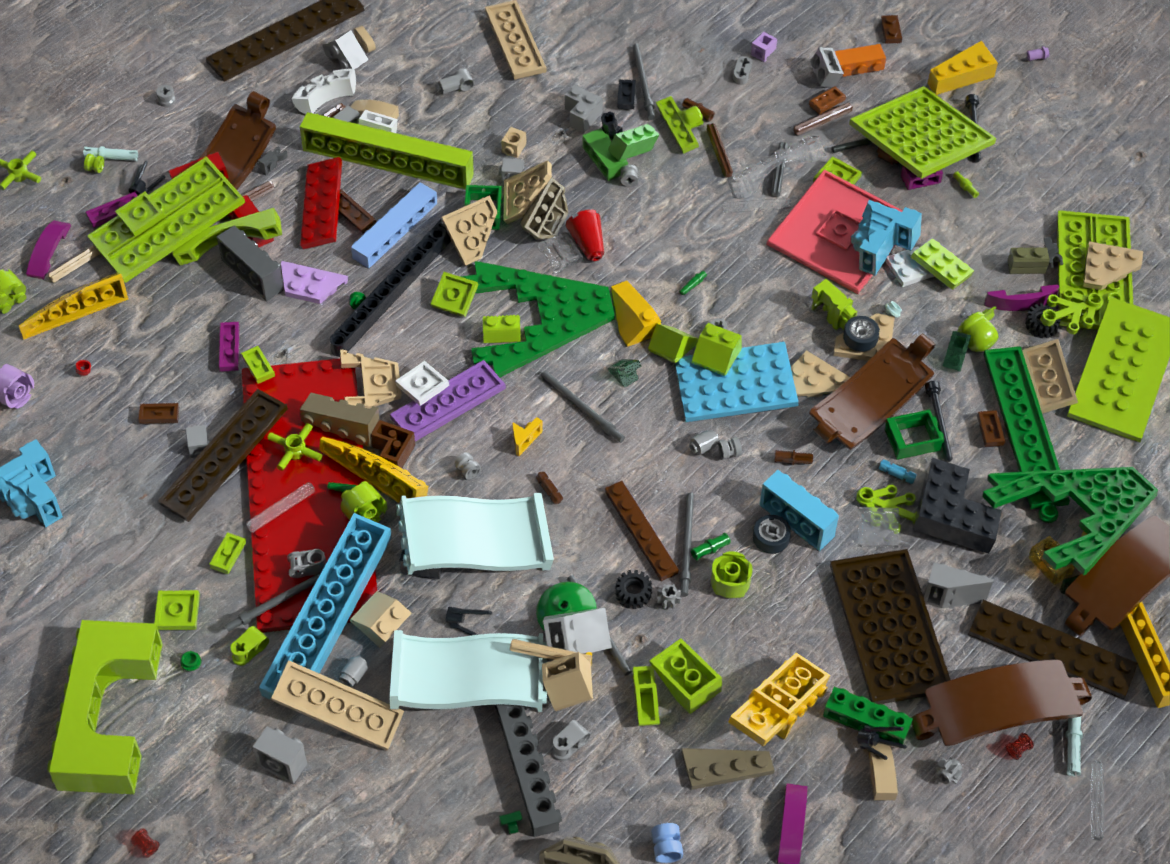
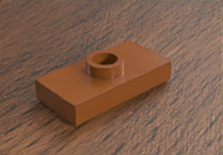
M834 86L809 100V106L820 115L845 101L846 95Z

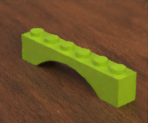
M271 208L208 227L174 250L173 256L180 266L197 261L204 253L218 245L217 236L232 226L243 230L247 237L267 240L282 235L280 217L276 210Z

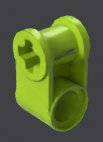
M255 626L249 627L244 634L231 644L230 649L234 664L238 666L248 664L250 660L267 647L269 638Z

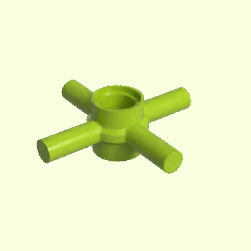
M31 150L23 160L16 158L7 162L0 159V166L7 169L9 174L0 183L1 190H5L12 181L22 182L26 178L36 183L41 181L40 176L27 171V165L37 155L34 151Z
M306 423L299 435L292 434L286 439L274 433H269L268 440L284 446L286 452L277 465L279 470L283 471L291 459H300L303 455L317 461L321 460L322 454L305 447L304 440L313 428L311 424Z

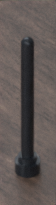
M969 94L965 97V105L970 111V120L978 125L976 108L979 105V97L976 94ZM980 151L974 154L975 162L981 161Z
M929 381L925 384L926 394L931 397L938 429L944 435L942 448L945 460L951 462L953 457L938 396L941 391L940 383L938 381Z

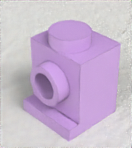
M763 32L752 42L751 55L765 62L767 57L776 49L777 39Z

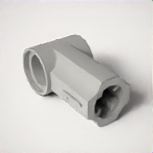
M462 68L457 70L453 76L438 80V86L442 94L458 89L468 91L473 88L474 81L468 70Z

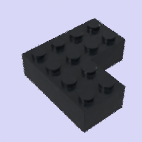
M932 457L925 474L913 530L989 554L997 538L1002 510L965 499L964 495L970 469Z

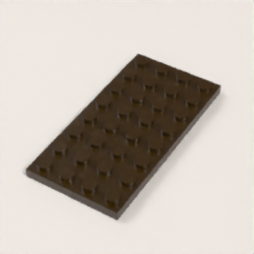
M908 549L830 561L831 572L871 702L885 704L926 697V689L951 680Z

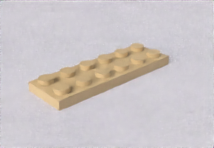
M517 0L485 7V13L514 80L546 73L545 63Z
M289 660L270 699L386 751L389 749L404 713L401 709H390V704Z

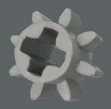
M664 584L662 590H657V603H661L663 609H674L676 603H681V590H677L675 584Z
M942 758L935 768L938 771L936 773L937 777L945 784H949L951 781L956 784L963 774L960 771L962 765L954 758H949L948 760Z

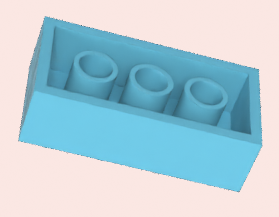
M777 470L762 484L759 505L771 515L784 518L789 523L792 531L818 551L835 537L839 518L836 511L824 505L818 497L808 493L803 486L795 483L787 474Z

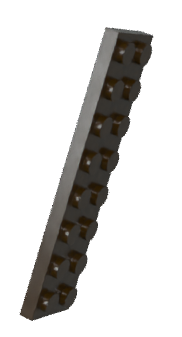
M257 389L158 500L159 504L189 522L288 410L287 405Z
M986 600L982 601L968 633L969 636L1032 662L1060 660L1068 677L1084 678L1087 685L1123 700L1126 697L1138 665L1135 661Z

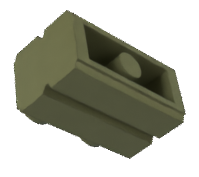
M1047 247L1011 248L1007 260L1009 273L1046 274L1049 265Z

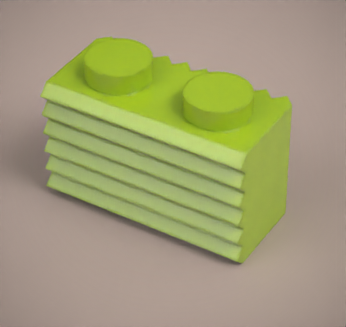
M519 315L482 317L484 343L521 341Z

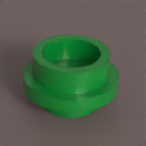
M353 292L349 296V305L356 310L366 299V296L362 292Z
M1045 504L1039 509L1038 515L1042 521L1053 523L1058 518V511L1054 505Z
M194 651L184 653L180 660L181 667L186 671L197 670L201 665L200 655Z

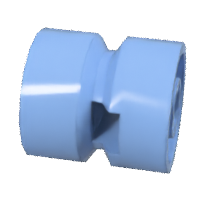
M663 823L651 829L652 841L656 844L654 846V854L657 862L672 863L683 858L682 844L679 842L681 838L677 824Z

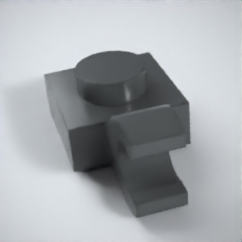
M278 146L273 152L270 150L259 160L261 173L267 175L277 166V161L287 158V151L285 150L283 153H280L281 150Z
M1051 237L1043 238L1045 247L1048 249L1050 267L1053 268V263L1056 261L1063 265L1062 256L1057 254L1059 253L1057 244L1052 243Z

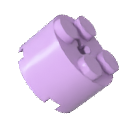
M5 364L0 368V403L9 408H21L31 397L29 393L31 388L34 389V380L31 375L14 366Z

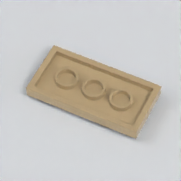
M1058 339L1022 350L1042 414L1078 403Z

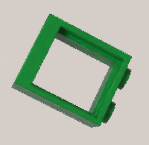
M466 185L464 207L471 204V200H480L490 195L492 201H496L497 210L491 230H500L502 186Z
M930 409L886 419L884 430L897 460L940 451L944 442V435L942 431H939L937 419L932 415ZM925 425L931 440L906 445L900 430Z

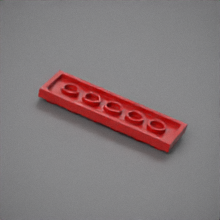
M340 157L307 164L300 246L303 249L336 242L342 160Z

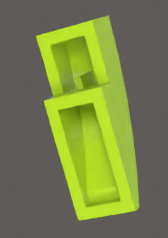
M652 666L633 667L632 674L638 725H660L654 668Z

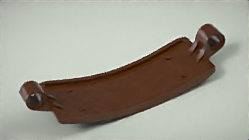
M255 91L251 92L247 97V109L238 104L233 105L213 140L200 156V158L219 152L229 177L227 180L236 190L242 185L260 159L276 129V125L273 122L264 118L270 105V99Z
M923 333L908 348L904 347L895 338H892L851 378L810 410L809 414L819 422V425L813 431L826 443L837 438L850 450L858 446L884 425L887 418L893 417L933 377L934 372L922 361L930 354L936 344Z
M1157 516L1148 518L1118 539L1086 575L1081 573L1065 592V595L1078 605L1065 621V625L1078 636H1082L1089 629L1090 625L1094 624L1095 620H1098L1109 630H1113L1153 590L1170 577V526Z
M1060 660L1011 664L965 675L926 689L925 696L930 709L912 716L911 724L918 740L929 739L939 730L944 745L951 746L1016 726L1080 717L1083 715L1081 705L1091 701L1092 695L1085 679L1069 678Z

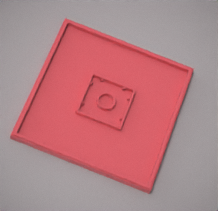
M824 169L767 240V245L852 292L859 294L873 275L859 270V252L853 248L851 236L858 230L867 202L871 200L879 202L884 206L895 208L900 212L903 210Z

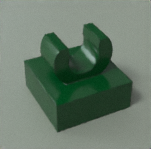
M521 811L498 817L500 826L507 825L509 835L519 832L516 822L522 820Z

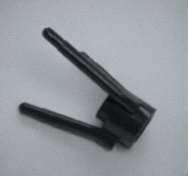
M145 161L144 164L139 166L128 191L129 193L136 192L137 196L143 192L148 194L150 190L165 178V175H162L146 189V183L141 180L148 164Z
M449 606L446 613V622L451 623V628L458 629L471 636L479 635L459 625V623L464 622L465 614L491 615L492 611L461 609Z
M865 725L858 732L857 742L860 744L861 749L868 750L878 757L887 760L888 757L872 748V746H876L878 743L906 749L907 746L881 739L876 732L903 731V727H871Z

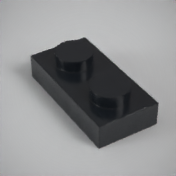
M619 79L617 109H634L636 80Z

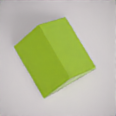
M656 324L648 350L676 363L697 345L698 338L674 327Z

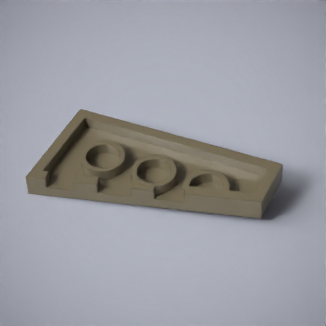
M682 748L681 751L691 790L771 775L775 771L769 751Z

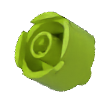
M9 269L8 271L0 270V311L5 314L11 310V306L24 302L27 297L25 295L26 286Z
M367 481L362 482L351 490H346L341 496L343 499L341 511L349 520L355 513L378 523L381 520L379 516L382 512L385 514L387 511V502Z
M728 551L713 561L711 586L716 595L725 598H742L751 584L752 564L743 554Z

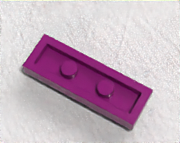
M133 192L86 211V216L93 228L103 225L116 217L115 211L136 198L137 194Z
M239 322L220 323V372L239 371Z

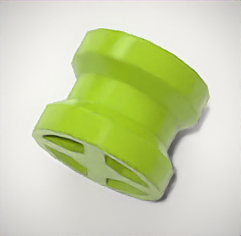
M90 153L87 154L84 160V169L101 173L104 168V157L100 155L96 157Z

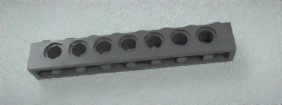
M494 704L534 837L559 831V822H562L559 809L555 810L554 803H556L555 794L548 787L550 778L548 772H544L542 768L544 759L542 753L537 752L536 747L539 746L536 734L532 735V720L525 713L527 706ZM511 715H518L519 717H517V718H511L510 716H511ZM517 733H523V734H525V735H523V736H516L515 734H517ZM528 751L530 754L523 755L521 752ZM528 770H535V771H536V772L533 773V774L527 773ZM538 788L542 791L539 793H535L532 790ZM542 807L548 809L545 812L538 811V809Z

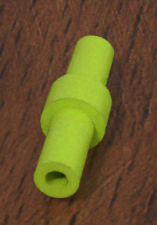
M958 171L953 174V177L960 183V187L964 191H968L974 198L979 196V192L972 186L969 179L964 178Z

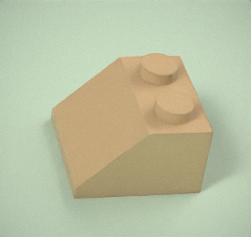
M376 591L350 621L380 648L391 637L394 630H397L412 613L397 599Z

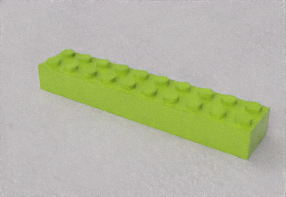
M307 112L300 125L303 151L331 158L340 157L343 161L466 190V185H470L474 176L473 151Z

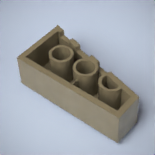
M310 393L300 408L301 421L319 427L325 432L337 434L341 438L350 439L359 445L370 447L372 444L371 433L379 421V408L372 406L371 409L365 408L364 404L350 405L346 400L341 399L337 402L332 397Z

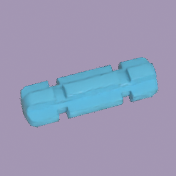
M885 459L879 465L880 470L888 471V474L899 479H906L905 481L913 484L916 479V473L912 471L907 472V469L894 463L891 465Z

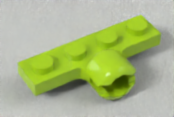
M672 96L657 101L656 106L683 154L698 148V141L691 130L704 123L699 108L693 106L680 111Z

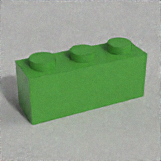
M648 124L615 134L607 151L618 161H622L651 151L660 134Z
M599 128L583 135L582 147L605 178L610 181L621 176V168L628 165L627 159L618 161L607 151L611 144L610 137Z

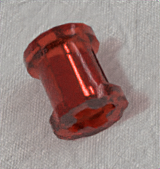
M1021 733L1018 739L1007 743L1005 748L1013 759L1018 760L1025 751L1033 749L1034 743L1026 733Z
M144 828L138 830L130 840L134 846H137L142 851V855L145 858L152 856L160 846V843L153 840Z

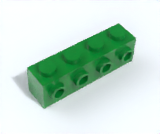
M837 687L833 688L823 713V717L857 731L864 728L865 725L871 727H903V731L876 732L879 738L904 744L913 718H910L905 713L893 711L883 704H876L869 701L866 697L856 696L844 688Z

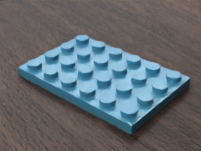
M785 342L742 348L726 376L692 364L693 355L683 356L675 363L686 422L798 406V397Z

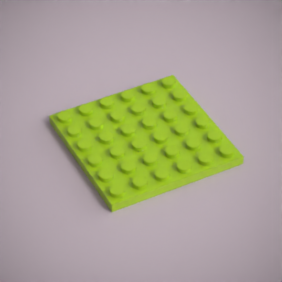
M925 86L855 116L849 122L850 126L921 179L994 145L996 142V138Z

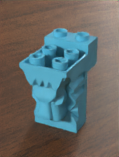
M869 200L863 212V219L859 223L858 230L851 236L853 248L859 252V270L876 276L894 245L911 251L921 235L922 213L907 207L900 212L895 208Z
M37 439L19 449L21 453L19 457L0 467V500L2 502L6 501L15 517L20 516L21 519L36 515L38 520L47 527L63 516L54 493L45 483L56 476L49 455Z

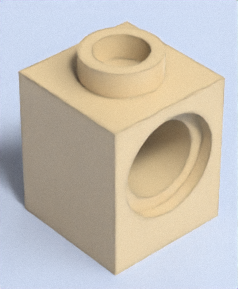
M510 127L501 141L502 153L518 158L526 146V132Z

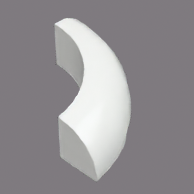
M335 70L331 75H319L311 79L310 84L305 87L301 86L292 97L294 106L304 114H307V112L314 113L318 107L329 100L342 96H354L356 87L355 70Z

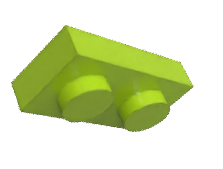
M259 346L241 353L244 362L258 384L275 377L272 367Z
M227 532L209 564L210 568L229 574L246 544V539Z

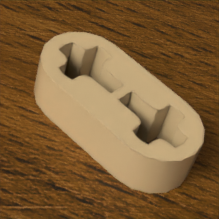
M359 26L354 29L355 38L365 52L374 51L376 49L375 43L365 28Z

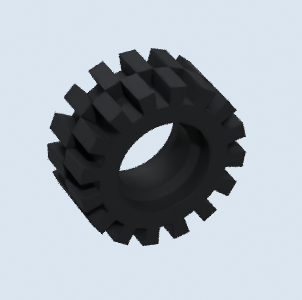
M1040 303V306L1036 304L1034 308H1030L1025 321L1026 329H1029L1030 334L1034 332L1035 337L1040 335V338H1043L1045 335L1046 338H1049L1050 335L1054 336L1057 333L1061 322L1060 319L1056 320L1051 326H1045L1037 320L1041 318L1045 310L1051 309L1055 311V307L1049 308L1048 304L1044 306L1043 303Z
M628 570L627 575L623 572L616 581L615 594L617 600L620 601L622 606L626 603V608H630V605H632L633 609H637V605L640 608L643 607V603L647 605L652 594V582L649 580V576L646 575L644 577V572L642 571L638 574V570H634V573ZM629 585H637L641 587V592L631 594L626 591V588Z

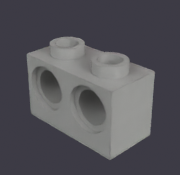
M819 47L810 60L820 86L834 87L844 73L834 49Z

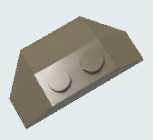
M551 178L525 213L520 222L521 226L534 238L554 240L568 215L567 200L564 194L565 187Z
M566 837L540 851L539 864H620L610 847L600 842H586L580 837Z

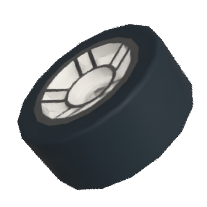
M867 316L852 317L845 324L844 342L850 349L855 351H869L878 343L880 328L872 318Z

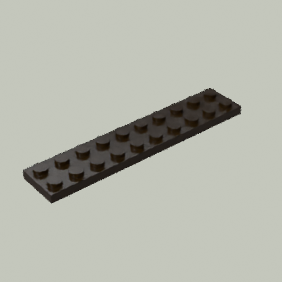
M320 0L206 57V62L225 82L364 12V5L359 0Z

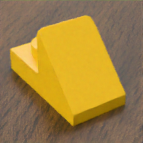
M536 417L532 422L527 423L524 429L514 422L512 423L517 456H520L543 432V421Z

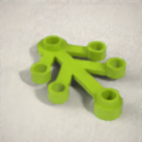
M1065 289L1062 293V298L1054 294L1049 295L1047 304L1050 307L1060 305L1066 308L1057 312L1051 309L1045 310L1041 316L1042 324L1051 326L1056 320L1073 314L1071 322L1067 327V331L1070 334L1078 332L1082 310L1088 308L1087 316L1084 317L1082 326L1090 329L1095 322L1093 319L1095 310H1099L1103 305L1102 297L1098 293H1090L1085 296L1075 293L1071 289ZM1074 299L1080 301L1081 303L1071 302V300Z
M888 485L886 488L875 491L869 487L861 488L857 492L856 499L861 505L866 506L871 516L870 524L873 527L881 526L883 521L882 516L877 513L875 505L882 509L889 524L888 531L892 535L899 534L901 525L896 521L893 513L913 521L914 524L917 511L912 513L897 506L901 504L913 505L916 499L913 493L908 492L903 496L894 498L898 491L894 485ZM887 496L892 499L882 500L880 497Z

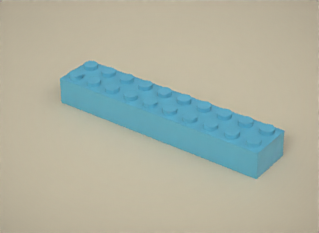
M355 513L352 515L259 686L261 696L271 699L288 660L320 674L391 540V530L389 527Z

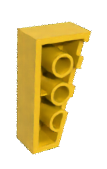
M980 41L932 68L927 84L932 92L938 95L995 77L998 62L984 43Z

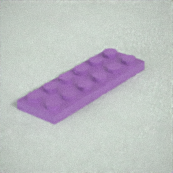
M483 360L448 380L449 386L421 406L413 400L391 413L390 419L396 426L413 431L416 442L506 389V384Z

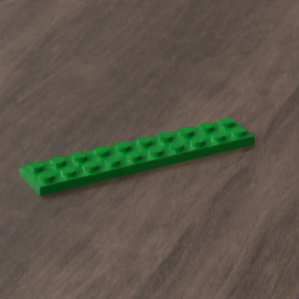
M1021 346L984 350L983 355L1019 472L1060 470ZM1043 491L1027 496L1030 509H1038L1045 504H1052L1057 507L1066 506L1070 503L1069 497L1053 502Z

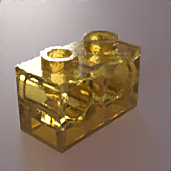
M1048 536L1031 547L1028 558L1053 585H1056L1072 575L1075 566L1069 564L1055 570L1043 558L1044 551L1060 545L1051 536Z

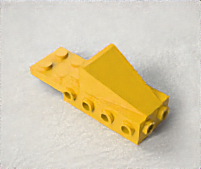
M795 653L789 660H785L778 670H774L771 676L765 679L757 689L755 688L751 692L749 700L730 716L728 723L762 746L776 734L785 740L797 717H802L807 711L808 706L813 707L818 697L822 698L828 689L826 684L830 675L798 653Z

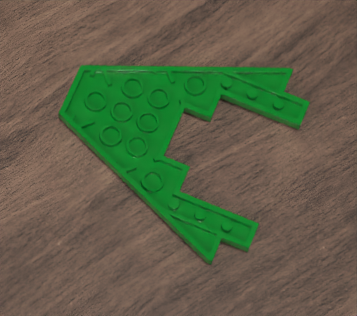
M475 261L476 275L461 276L478 282L479 285L475 294L516 289L518 303L537 301L541 325L524 327L526 341L471 348L473 364L476 365L484 360L489 366L493 365V370L499 378L615 320L610 292L607 286Z
M1134 467L990 473L988 474L987 481L994 487L983 491L982 497L993 508H997L1039 491H1043L1053 502L1070 496L1090 515V517L1084 518L1079 522V527L1087 535L1044 551L1043 558L1055 570L1073 564L1083 575H1086L1157 496L1158 489Z

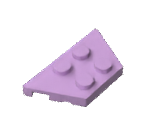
M281 261L284 289L287 297L321 304L328 296L337 291L338 286L348 282V276Z

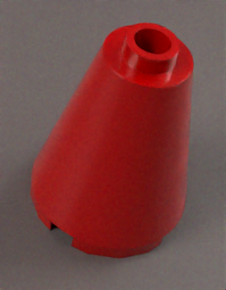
M593 209L580 211L575 218L572 216L568 218L565 224L566 228L586 258L593 262L599 261L604 255L599 212L596 213V210Z

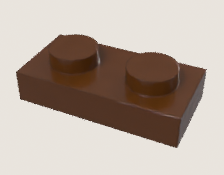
M898 15L881 16L880 21L885 44L902 43Z
M179 403L140 404L139 423H178Z
M997 410L978 412L977 418L985 447L1004 446L1005 439Z

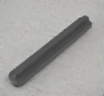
M780 142L778 146L771 189L772 197H779L781 193L788 143Z

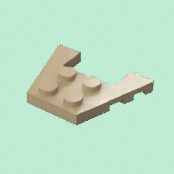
M340 350L341 368L361 367L364 396L345 397L344 400L348 401L350 405L356 406L357 403L364 404L365 408L370 409L372 406L376 407L401 399V389L396 386L395 382L400 378L397 362L376 357L371 359L364 357L363 354L356 353L355 355L347 353V350Z

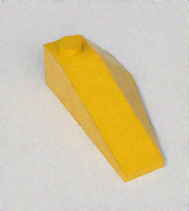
M628 281L611 286L618 331L626 346L629 347L652 338L656 324H661V320L653 307Z

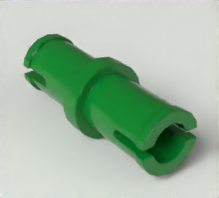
M725 532L713 539L709 538L705 540V543L691 548V555L695 560H698L709 553L714 554L718 549L731 543L730 538Z

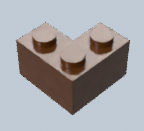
M379 420L371 433L372 447L382 451L380 457L403 468L415 447L414 432Z

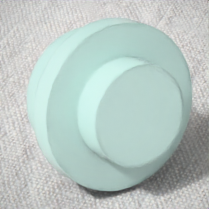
M891 301L885 304V312L888 315L897 318L900 316L902 309L897 303Z

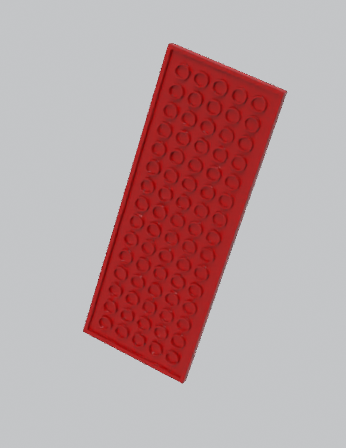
M340 358L271 365L275 377L259 384L249 368L242 369L244 403L259 389L283 402L288 407L283 416L247 455L256 607L314 576L290 577V562L287 560V556L290 553L320 549L325 554L326 562L329 560L350 520L341 511V502L343 500L341 496L343 493L328 489V483L360 485L365 481L319 451L320 439L322 437L363 449V445H359L355 441L341 438L337 434L325 432L321 428L313 426L304 440L305 447L322 454L321 460L317 461L303 455L300 459H291L285 469L281 471L277 468V465L286 453L284 446L268 440L269 433H274L285 439L292 434L299 435L306 423L301 421L300 408L310 393L332 397L337 402L341 399L344 400L345 397L358 396L356 368H341ZM374 570L347 623H351L350 619L378 591L376 570ZM314 585L256 617L257 629L262 633L290 630Z

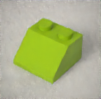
M707 323L699 336L691 361L692 364L726 376L742 349V335Z

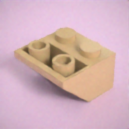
M580 652L542 664L543 684L555 711L593 699L591 663Z

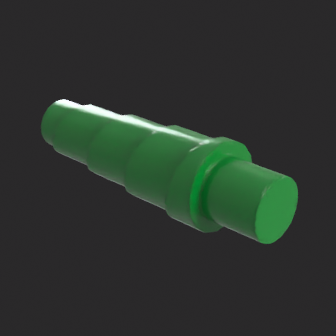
M702 270L699 274L696 273L679 291L680 294L685 295L703 282V279L707 276L706 272Z
M329 482L327 488L344 493L346 490H351L357 485Z

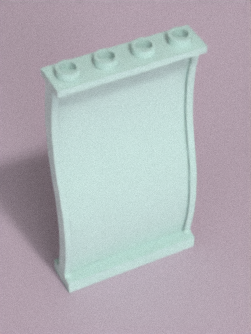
M534 493L532 497L505 500H486L458 496H425L406 499V496H401L400 504L396 505L397 516H400L399 532L403 534L401 549L405 550L403 564L404 567H407L408 575L412 574L413 571L433 568L515 571L535 568L550 570L554 558L541 493Z
M394 630L390 709H399V706L422 709H453L479 705L507 704L538 708V712H542V704H547V691H543L545 686L543 684L542 664L547 663V659L510 651V644L512 639L547 646V642H543V633H539L538 637L523 634L495 633L455 638H426L404 635L403 630Z

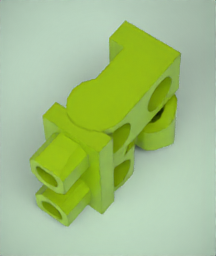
M824 279L813 288L811 309L814 310L824 303L822 310L828 313L827 322L835 330L840 327L844 330L847 321L855 317L858 312L852 307L853 300L850 297L847 299L845 294L827 279Z

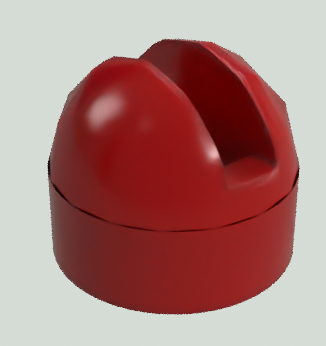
M79 360L76 363V373L80 376H87L91 371V363L87 360Z

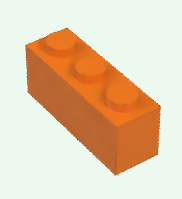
M880 44L835 51L844 73L842 77L880 71L885 68L886 56Z

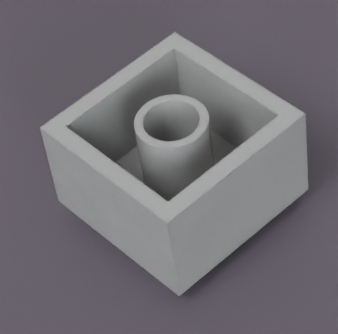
M267 726L253 745L257 765L292 784L295 783L307 765L303 743L297 738L293 737L291 739L285 736L277 728L271 729Z

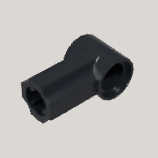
M610 111L603 113L601 116V129L613 140L615 134L621 133L623 128L618 126L615 113Z

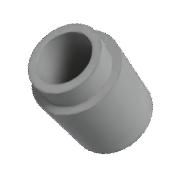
M706 430L691 438L689 447L694 454L702 455L715 448L719 439L713 430Z
M360 656L351 657L340 672V682L351 688L357 685L368 670L366 660Z

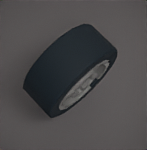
M765 515L756 521L753 529V542L758 549L769 554H776L782 552L789 544L791 527L784 518L777 515Z

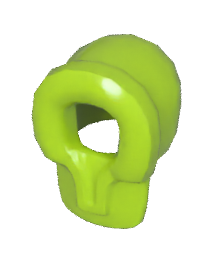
M995 306L984 310L982 313H972L958 327V338L972 351L983 352L997 342L999 338L998 332L992 323L989 322L995 316Z

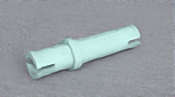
M85 146L83 150L84 158L90 153L96 157L99 155L103 156L104 159L138 160L137 150L108 149L104 146H100V148Z
M1081 716L1068 719L1066 737L1068 739L1067 775L1075 776V772L1077 776L1081 775V739L1083 738Z

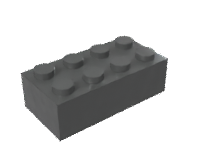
M232 226L217 236L221 260L265 301L270 300L284 290L280 264L277 261H273L266 251H262L254 240H250L243 230Z

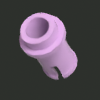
M1044 46L1041 49L1027 50L1028 61L1036 59L1046 60L1049 57V49Z

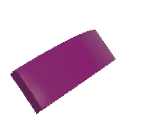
M53 220L43 230L28 264L26 272L28 277L45 279L51 267L49 261L60 240L65 239L71 227L70 223Z
M1059 285L1041 286L1037 293L1008 296L1005 290L987 292L984 304L990 308L995 306L997 310L1003 311L1030 310L1036 304L1040 306V303L1046 305L1049 295H1057Z
M786 783L777 864H800L808 786Z

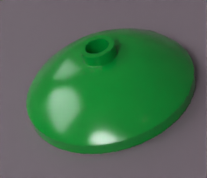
M561 582L549 587L541 595L537 603L536 616L541 629L545 632L544 617L597 609V605L592 593L583 585L575 582ZM563 604H568L566 608H561Z

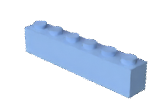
M421 182L416 187H413L404 198H401L393 208L388 210L384 217L377 220L370 230H367L358 241L353 243L351 246L352 259L370 268L437 205V192Z

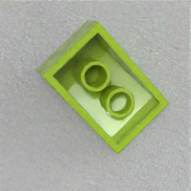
M681 638L649 660V663L676 701L689 714H692L722 692V677Z

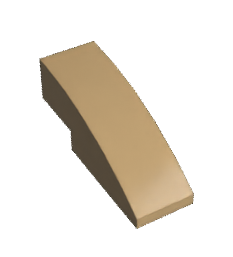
M357 100L350 106L352 109L357 110L360 115L365 110L395 119L399 117L398 106L382 101Z
M877 744L872 746V748L886 755L888 759L884 760L869 751L874 800H896L898 788L891 746Z

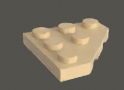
M548 160L504 180V221L507 224L524 216L552 178V164Z
M490 195L441 217L464 267L481 260L497 214Z
M1089 242L1083 287L1103 290L1108 284L1116 283L1127 277V274L1140 270L1143 251Z
M876 313L869 317L880 328L878 343L873 349L865 352L850 349L845 344L843 339L844 333L836 337L833 356L869 361L892 339L895 316Z
M807 350L791 366L797 396H807L808 398L831 394L851 378Z

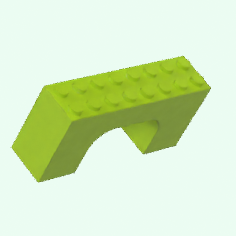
M82 620L80 628L76 630L77 644L72 649L73 663L68 667L69 681L64 686L65 700L60 705L61 719L56 723L57 737L56 741L52 742L51 750L53 756L52 760L48 761L47 772L50 773L52 782L58 791L134 795L142 757L135 736L101 735L95 731L103 693L111 683L120 679L156 680L163 643L157 624Z

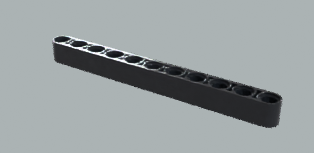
M441 219L331 335L330 346L334 356L340 357V350H347L348 353L452 241Z

